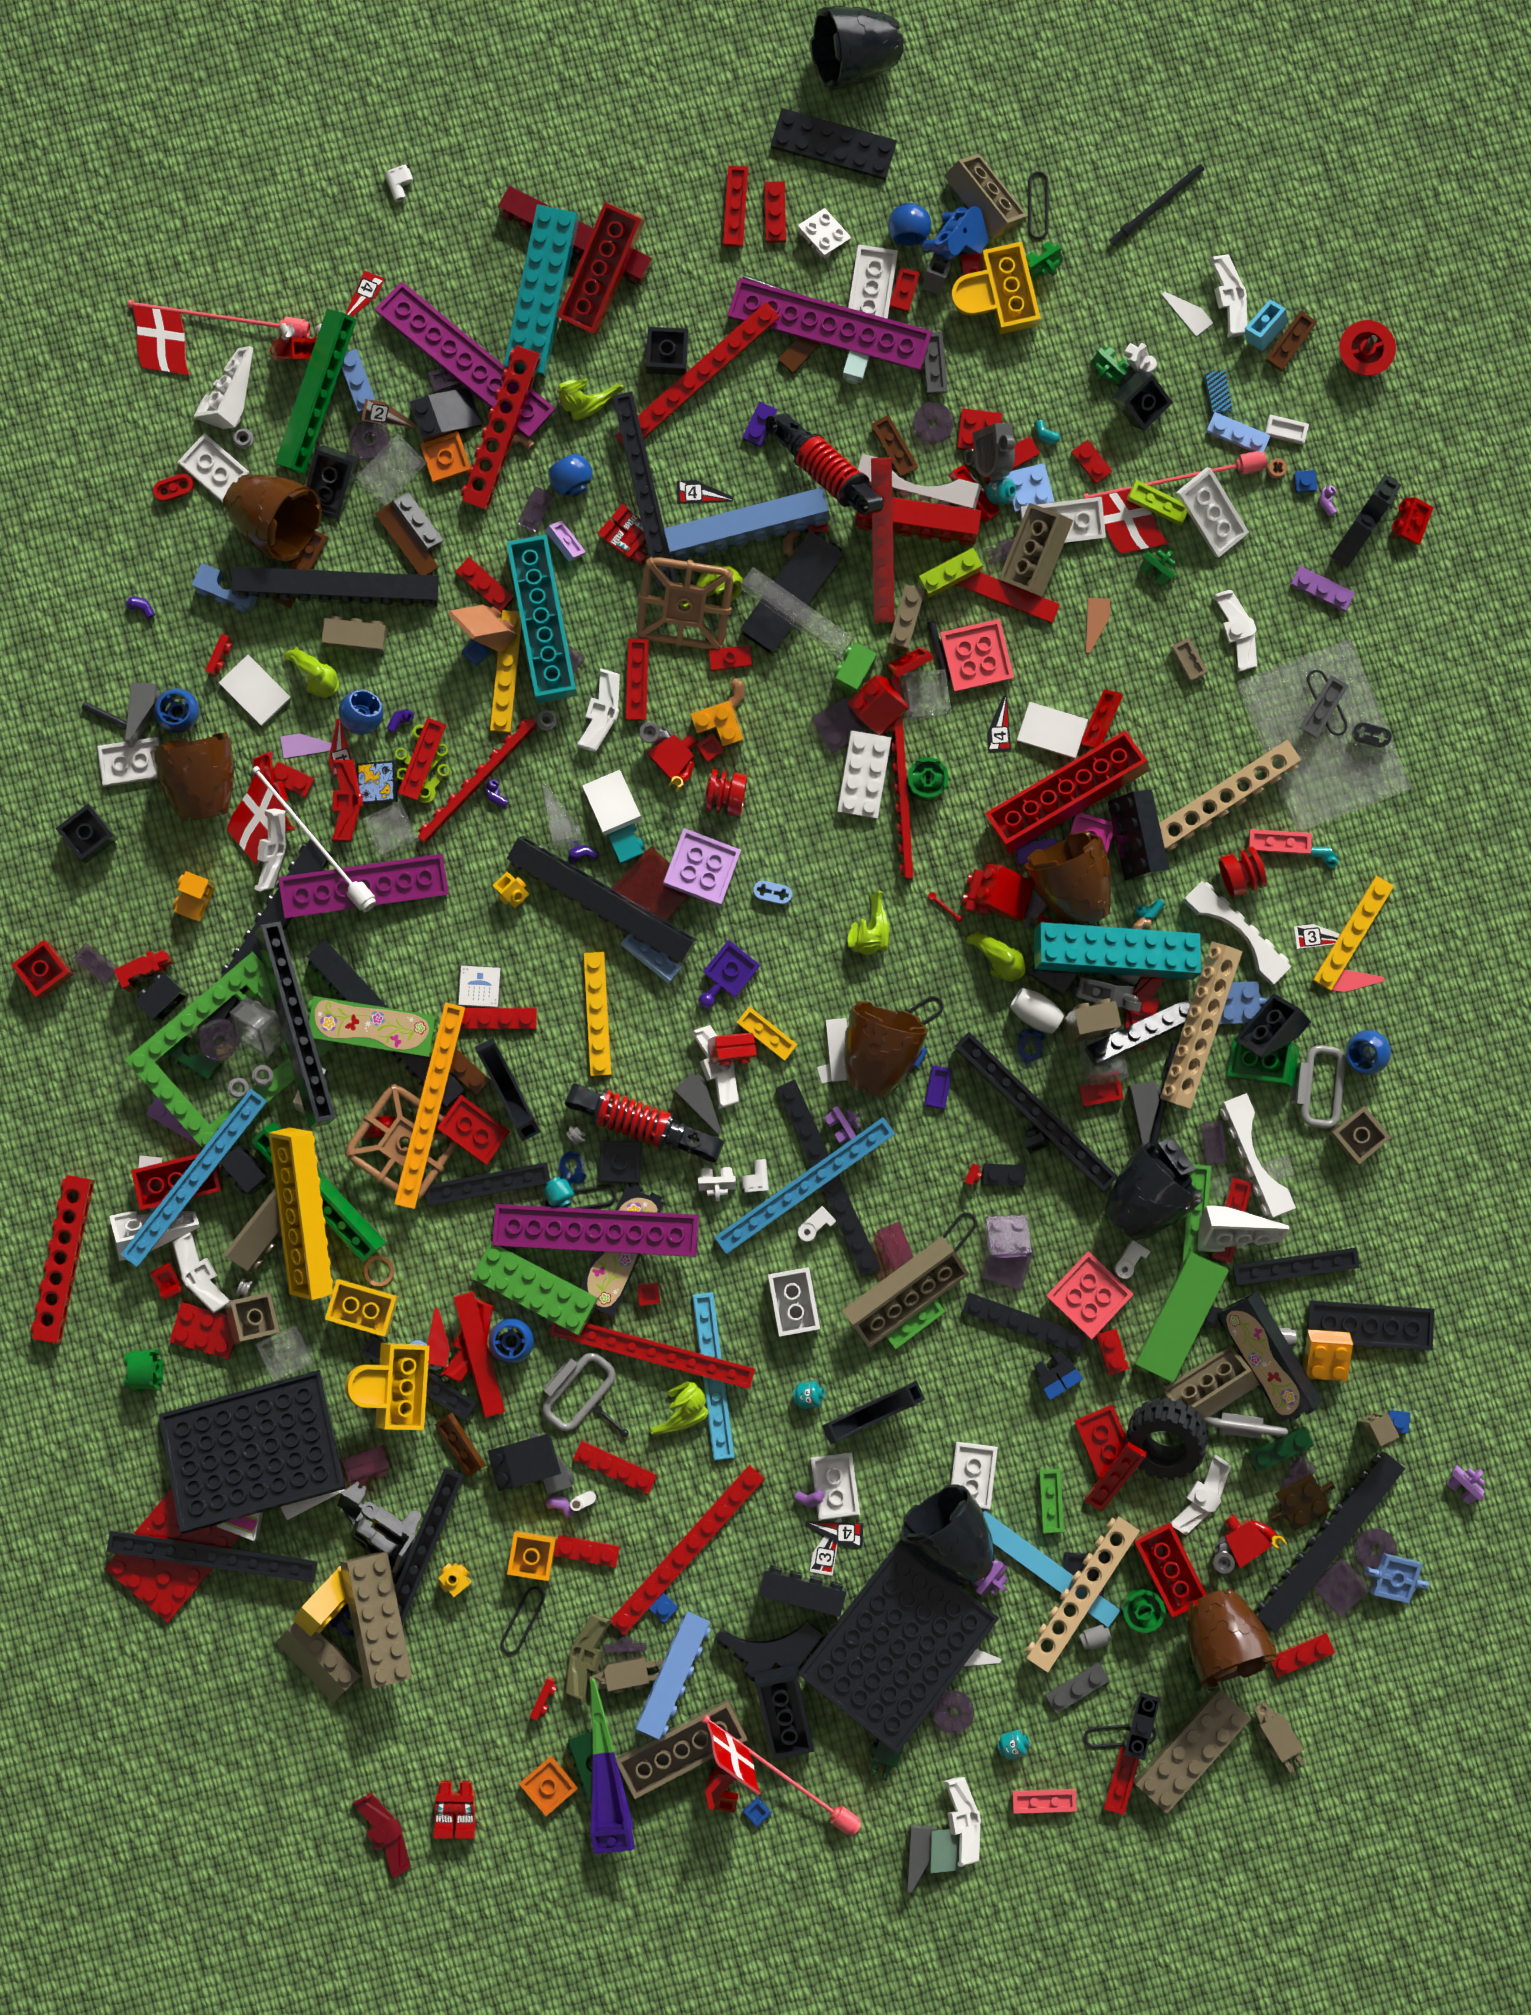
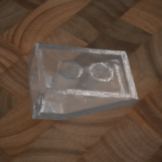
M542 784L555 850L580 846L579 841L583 840L580 826L575 825L573 818L546 784Z

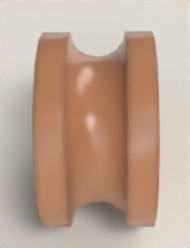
M1279 458L1272 460L1267 468L1269 476L1275 479L1281 478L1287 470V464ZM1274 464L1281 466V473L1273 471Z

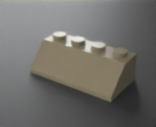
M980 154L958 160L944 175L949 186L957 192L960 200L968 208L973 206L980 208L987 234L992 238L1004 235L1028 216Z
M1029 503L999 580L1043 597L1073 520Z
M276 1188L223 1254L246 1271H257L264 1262L263 1258L274 1251L276 1248L275 1243L280 1237L282 1238Z
M1230 1345L1174 1381V1383L1163 1388L1162 1391L1167 1398H1171L1173 1401L1178 1399L1183 1401L1185 1405H1191L1194 1407L1193 1411H1198L1202 1415V1419L1257 1387L1258 1382L1249 1366L1233 1346Z
M294 1623L276 1641V1644L332 1703L362 1675L359 1667L324 1630L319 1634L315 1632L310 1637L299 1625Z

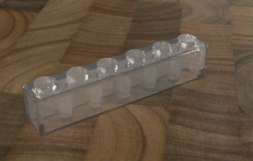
M752 567L742 581V590L840 659L845 654L847 648L853 643L851 635L756 568Z

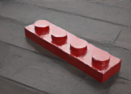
M728 165L723 246L743 247L748 182V167Z
M628 639L626 721H647L649 639Z
M427 717L398 791L399 795L418 801L446 729V724Z
M465 1008L460 1029H537V1008Z
M1231 1177L1224 1207L1245 1212L1253 1183ZM1236 1246L1224 1247L1225 1251L1211 1252V1258L1232 1263Z
M581 1440L573 1458L574 1461L646 1494H649L657 1477V1474Z
M1128 1442L1087 1493L1084 1501L1103 1511L1145 1459L1147 1452Z

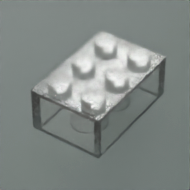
M396 434L358 473L354 480L382 507H385L427 462L399 434Z

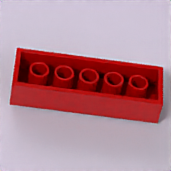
M604 202L558 312V318L593 334H598L644 226L645 219Z
M892 497L893 532H898L899 535L904 537L918 535L919 538L924 540L938 538L939 541L944 543L958 541L959 544L964 546H971V544L976 543L981 510ZM857 511L855 526H858L861 530L870 531L872 529V514L860 515Z

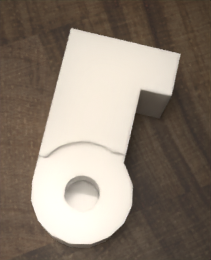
M821 1206L799 1227L798 1235L804 1241H811L816 1236V1232L825 1223L832 1226L836 1220Z
M1131 1240L1114 1267L1116 1275L1123 1279L1131 1277L1134 1272V1266L1141 1256L1147 1258L1150 1251L1134 1240Z

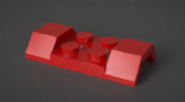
M718 1765L706 1780L705 1802L711 1811L716 1801L730 1784L737 1780Z

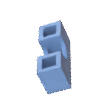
M357 349L346 352L342 369L358 413L362 418L365 399H376Z
M201 563L192 583L197 594L203 597L208 595L215 597L214 600L223 605H226V603L232 604L235 610L242 613L245 610L252 612L257 596H248L247 599L236 598V595H232L231 589L224 590L221 588L222 572Z

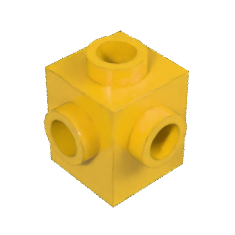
M508 872L492 885L500 893L498 898L505 905L509 903L514 908L521 904L529 895L524 889L527 885L519 877L515 879Z
M448 1563L440 1570L442 1575L438 1577L440 1587L446 1593L449 1591L453 1597L458 1595L472 1582L467 1576L469 1574L467 1569L462 1564L458 1565L457 1563L452 1566ZM451 1575L456 1577V1581L451 1579Z

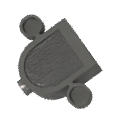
M995 423L973 432L974 449L966 450L964 455L965 463L976 466L979 474L983 477H990L991 482L1003 481V478L1012 471L1015 461L1014 446L1016 443L1013 438L1012 424Z
M1081 977L1079 984L1074 985L1072 994L1092 1002L1110 998V1002L1116 1001L1117 1007L1140 1012L1142 1005L1141 1002H1138V997L1132 995L1134 986L1120 981Z

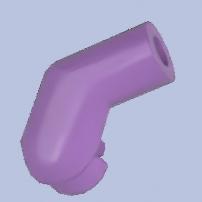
M1331 485L1323 488L1319 499L1321 507L1329 517L1337 512L1332 504L1336 489Z
M816 1489L810 1495L798 1491L794 1500L809 1508H813L823 1502L822 1499L825 1497V1494L820 1489Z
M551 1495L545 1500L547 1508L561 1509L566 1519L575 1514L574 1510L570 1507L569 1501L563 1496Z

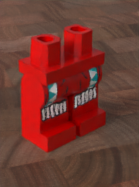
M622 503L611 516L612 521L609 519L599 530L598 536L630 562L635 561L643 565L648 555L642 551L647 544L641 519Z
M165 950L156 954L149 951L145 953L146 956L139 957L114 969L121 987L127 992H131L136 989L135 983L145 978H154L157 974L163 975L165 973L164 968L173 964L169 954Z
M441 1780L439 1791L436 1794L434 1838H453L454 1834L455 1839L475 1838L476 1791H473L472 1781H460V1791H452V1781Z

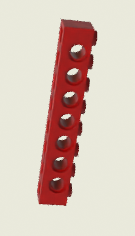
M516 345L515 349L511 350L508 359L511 361L509 368H505L502 375V380H504L502 388H498L495 395L496 405L490 409L488 419H490L489 425L484 427L481 435L483 442L481 446L477 447L474 455L477 458L474 466L471 465L468 471L470 479L461 491L462 501L488 510L540 364L541 354ZM519 364H524L525 372L520 375L517 374L516 367ZM513 383H517L519 386L515 394L509 392V387ZM505 403H511L512 405L509 413H503L502 411ZM499 422L505 424V429L501 433H497L495 430L496 424ZM496 441L498 449L495 452H490L489 444ZM490 461L491 469L484 472L482 470L483 462ZM478 480H483L484 488L481 491L475 489V483Z
M66 1175V1178H63L61 1182V1191L63 1193L62 1198L58 1199L56 1211L59 1212L57 1219H54L52 1225L54 1236L53 1240H50L48 1244L50 1255L49 1260L45 1261L43 1268L46 1274L44 1281H41L39 1287L41 1298L35 1306L37 1317L36 1322L33 1321L31 1325L32 1339L52 1343H61L95 1180ZM76 1191L79 1199L76 1203H72L70 1195ZM69 1212H72L75 1218L74 1221L69 1224L66 1221V1215ZM65 1232L70 1235V1241L67 1244L62 1242V1235ZM60 1253H64L66 1256V1261L63 1264H60L57 1260ZM56 1273H59L62 1277V1281L58 1285L53 1282V1277ZM51 1294L57 1296V1303L55 1305L49 1303ZM48 1314L53 1317V1323L50 1326L46 1325L44 1321Z

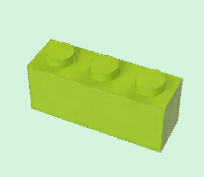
M971 548L920 575L918 583L925 590L924 594L929 599L980 572L983 565L974 548Z

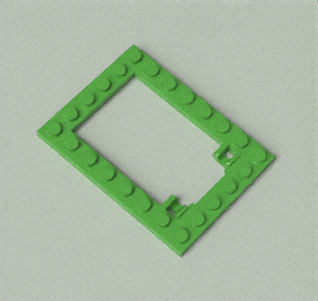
M253 952L125 1059L129 1066L202 1148L207 1145L243 1098L237 1100L209 1124L155 1061L234 994L243 1005L258 994L261 998L265 997L276 1010L264 965ZM246 985L250 990L243 995L239 990ZM314 1038L319 1058L334 1046L331 1041ZM284 1041V1042L280 1045V1047H281V1048L283 1049V1051L289 1056L288 1051H287V1047H286V1044H285V1041ZM289 1057L272 1071L273 1079L268 1085L260 1086L256 1084L252 1088L253 1091L268 1102L295 1079Z

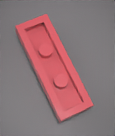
M1250 829L1248 847L1253 846L1256 851L1311 854L1312 833Z
M1076 1789L1012 1791L1014 1814L1077 1811Z

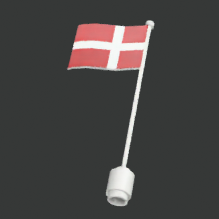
M258 766L252 769L254 774L253 780L246 795L232 814L227 831L258 866L260 861L257 860L259 842L262 839L268 838V818L265 810L280 809L284 810L285 813L287 810L349 884L347 896L355 906L363 912L371 910L377 903L372 892L363 882L355 881L352 883L260 773V768Z

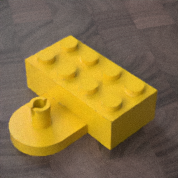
M1022 242L982 250L981 259L984 270L961 276L953 286L951 297L955 308L959 312L970 316L994 311L999 335L1039 326L1041 317Z
M381 1343L379 1365H360L349 1373L345 1382L346 1395L353 1404L359 1407L377 1408L375 1427L389 1430H424L429 1346Z

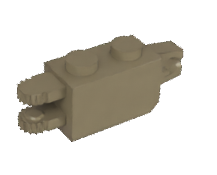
M641 1656L610 1662L606 1665L604 1671L591 1675L590 1681L594 1678L598 1689L613 1690V1694L625 1692V1688L632 1686L634 1690L642 1689L650 1681L656 1680L659 1673L649 1675L648 1668L661 1666L663 1660L658 1659L646 1662V1657Z
M1265 1702L1256 1705L1253 1709L1259 1721L1257 1724L1260 1729L1257 1731L1263 1741L1267 1740L1271 1747L1268 1750L1274 1759L1278 1758L1283 1762L1290 1775L1295 1773L1293 1766L1287 1760L1292 1756L1296 1758V1762L1301 1768L1305 1767L1306 1764L1299 1754L1304 1749L1285 1717L1280 1713H1273Z

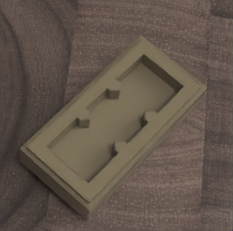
M1189 637L1170 647L1189 683L1208 674Z

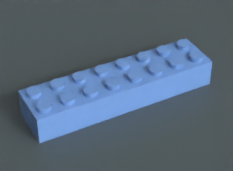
M821 487L664 528L673 560L686 561L690 556H706L709 554V551H725L729 549L728 546H744L751 540L764 541L768 539V536L775 534L776 536H783L788 533L787 531L793 529L802 531L807 529L808 525H825L831 519L824 489Z

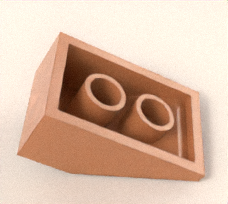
M485 605L450 610L448 613L474 641L500 653H503L518 636L513 630L514 626L508 620H503L500 617L502 615L501 612L493 606L489 608Z

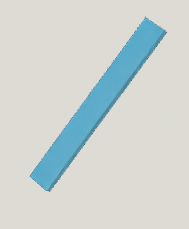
M713 1292L692 1295L700 1354L722 1359ZM703 1376L706 1404L709 1410L708 1419L714 1461L735 1458L725 1382Z
M983 1511L991 1532L992 1543L1059 1592L1063 1593L1066 1588L1070 1590L1073 1585L1071 1579L1074 1575L1066 1571L988 1512ZM1078 1587L1075 1591V1595L1079 1599L1084 1598L1087 1594L1084 1587ZM1100 1595L1097 1596L1088 1610L1090 1615L1107 1627L1110 1626L1120 1612V1609Z

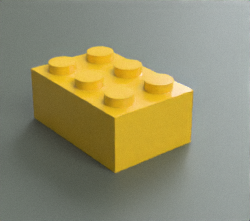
M336 1279L325 1320L387 1337L399 1296Z
M341 1566L312 1595L292 1619L310 1637L315 1632L319 1634L331 1619L341 1611L345 1604L348 1603Z

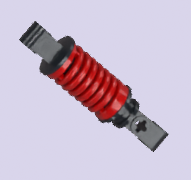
M787 413L771 415L766 418V430L794 456L795 465L807 472L809 476L838 500L842 507L852 506L860 515L880 512L883 509V499L869 487V477L860 472L842 454L838 453L822 435L817 433L811 434Z
M579 1084L571 1085L564 1104L570 1109L593 1116V1125L607 1126L609 1130L614 1129L617 1133L622 1131L624 1136L629 1134L632 1139L637 1136L638 1141L644 1139L646 1144L651 1143L659 1150L664 1145H668L675 1151L680 1149L709 1162L718 1161L724 1141L716 1136L686 1126V1123L682 1122L680 1124L674 1121V1113L664 1110L658 1112L656 1107H653L650 1112V1105L647 1104L642 1109L643 1103L638 1102L635 1106V1099H631L628 1104L627 1096H624L619 1103L620 1094L612 1093L609 1088H605L602 1094ZM692 1139L696 1140L694 1144L690 1143Z

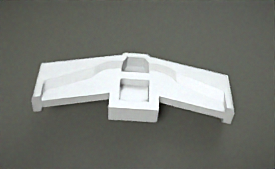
M1228 254L1211 257L1208 261L1211 262L1222 285L1214 289L1219 309L1227 308L1228 313L1227 338L1243 335L1247 326L1246 289Z
M1232 590L1214 594L1213 599L1229 621L1222 624L1228 644L1236 642L1238 673L1257 667L1256 627L1253 619L1249 618Z
M600 668L599 700L591 697L586 718L592 721L577 743L578 748L592 752L597 751L612 724L617 721L619 714L620 674Z
M265 810L268 818V838L260 840L258 846L257 860L263 861L264 865L258 885L254 887L257 891L274 889L286 850L284 810Z
M711 1025L691 1031V1035L694 1036L707 1056V1059L700 1061L706 1080L715 1079L718 1109L738 1103L734 1062H731V1065L719 1066V1063H711L708 1040L717 1036Z
M192 1232L174 1240L172 1243L181 1271V1279L186 1288H189L212 1313L225 1308V1304L230 1300L211 1281L217 1277V1274L208 1258L199 1261Z
M1213 1454L1204 1484L1197 1480L1186 1496L1192 1503L1170 1522L1175 1529L1187 1535L1211 1512L1216 1511L1221 1503L1220 1497L1231 1468L1229 1463Z
M964 1777L945 1780L943 1783L946 1785L956 1810L947 1813L950 1831L953 1835L960 1834L958 1866L963 1867L979 1862L980 1812L977 1810Z

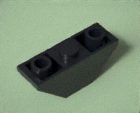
M1142 1692L1139 1693L1126 1731L1124 1755L1145 1760L1161 1698Z

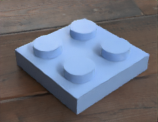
M1044 463L1011 471L1005 477L1010 478L1016 487V495L1012 501L1014 513L1021 512L1020 507L1028 506L1029 503L1034 505L1054 503Z

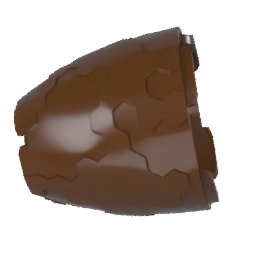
M257 474L242 475L238 478L237 482H233L230 485L223 499L225 513L240 532L239 534L257 550L273 560L290 561L299 557L300 552L307 546L321 523L322 508L320 507V499L316 492L297 481L283 477Z
M217 733L213 737L188 742L187 739H178L165 742L164 745L152 747L153 750L150 751L158 781L170 805L182 821H188L189 817L192 820H199L218 816L219 812L222 815L228 813L234 784L231 736H228L227 733Z
M1087 831L1073 833L1067 836L1066 840L1055 843L1043 850L1036 849L1027 857L1028 861L1024 866L1036 891L1047 907L1056 914L1063 924L1084 925L1083 922L1093 924L1108 916L1111 907V873L1107 852L1100 836L1090 834Z
M858 1001L856 1005H853L845 1030L843 1048L844 1067L848 1085L859 1091L863 1088L867 1094L877 1097H887L893 1093L907 1073L914 1067L929 1031L926 1026L921 1024L920 1018L906 1011L895 1012L876 1007L869 1001Z
M1231 1588L1226 1590L1227 1594L1223 1590L1216 1591L1197 1600L1198 1605H1195L1194 1602L1189 1604L1188 1640L1194 1670H1196L1200 1684L1205 1689L1214 1688L1219 1682L1238 1676L1243 1678L1253 1676L1264 1671L1266 1664L1277 1660L1276 1648L1265 1627L1248 1604Z

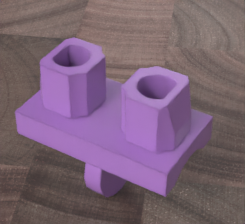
M836 1106L824 1119L829 1127L840 1122L843 1129L834 1135L839 1144L856 1137L849 1123H852L855 1129L860 1127L856 1119L861 1117L860 1113L853 1115L852 1111L848 1109L845 1111L848 1117L846 1120L840 1108Z
M1456 1465L1452 1470V1475L1447 1480V1485L1454 1491L1463 1485L1466 1490L1461 1494V1497L1467 1504H1471L1477 1499L1481 1501L1484 1498L1483 1494L1485 1491L1480 1487L1485 1483L1480 1478L1483 1471L1478 1469L1474 1472L1469 1467L1464 1472Z
M992 1561L993 1567L986 1578L983 1577L977 1582L971 1581L980 1595L985 1597L990 1590L994 1595L1000 1589L1004 1592L1007 1591V1588L1003 1585L1008 1578L1003 1573L1008 1567L1000 1561Z

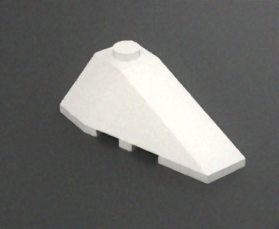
M251 346L236 350L224 368L226 373L219 380H215L213 383L215 388L209 396L205 395L194 415L196 419L222 429L234 428L239 424L240 416L244 409L253 353Z
M130 1211L109 1216L119 1261L126 1260L120 1254L154 1211H149V1214H137V1211ZM182 1211L152 1250L199 1228L196 1212Z

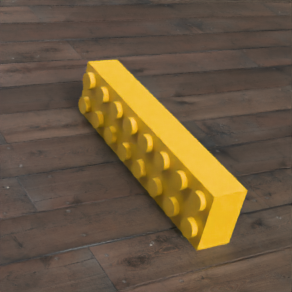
M291 1127L269 1132L289 1294L309 1300L332 1295L331 1262L327 1250L328 1240L325 1234V1219L322 1210L323 1200L320 1195V1178L317 1171L318 1160L315 1155L313 1132Z

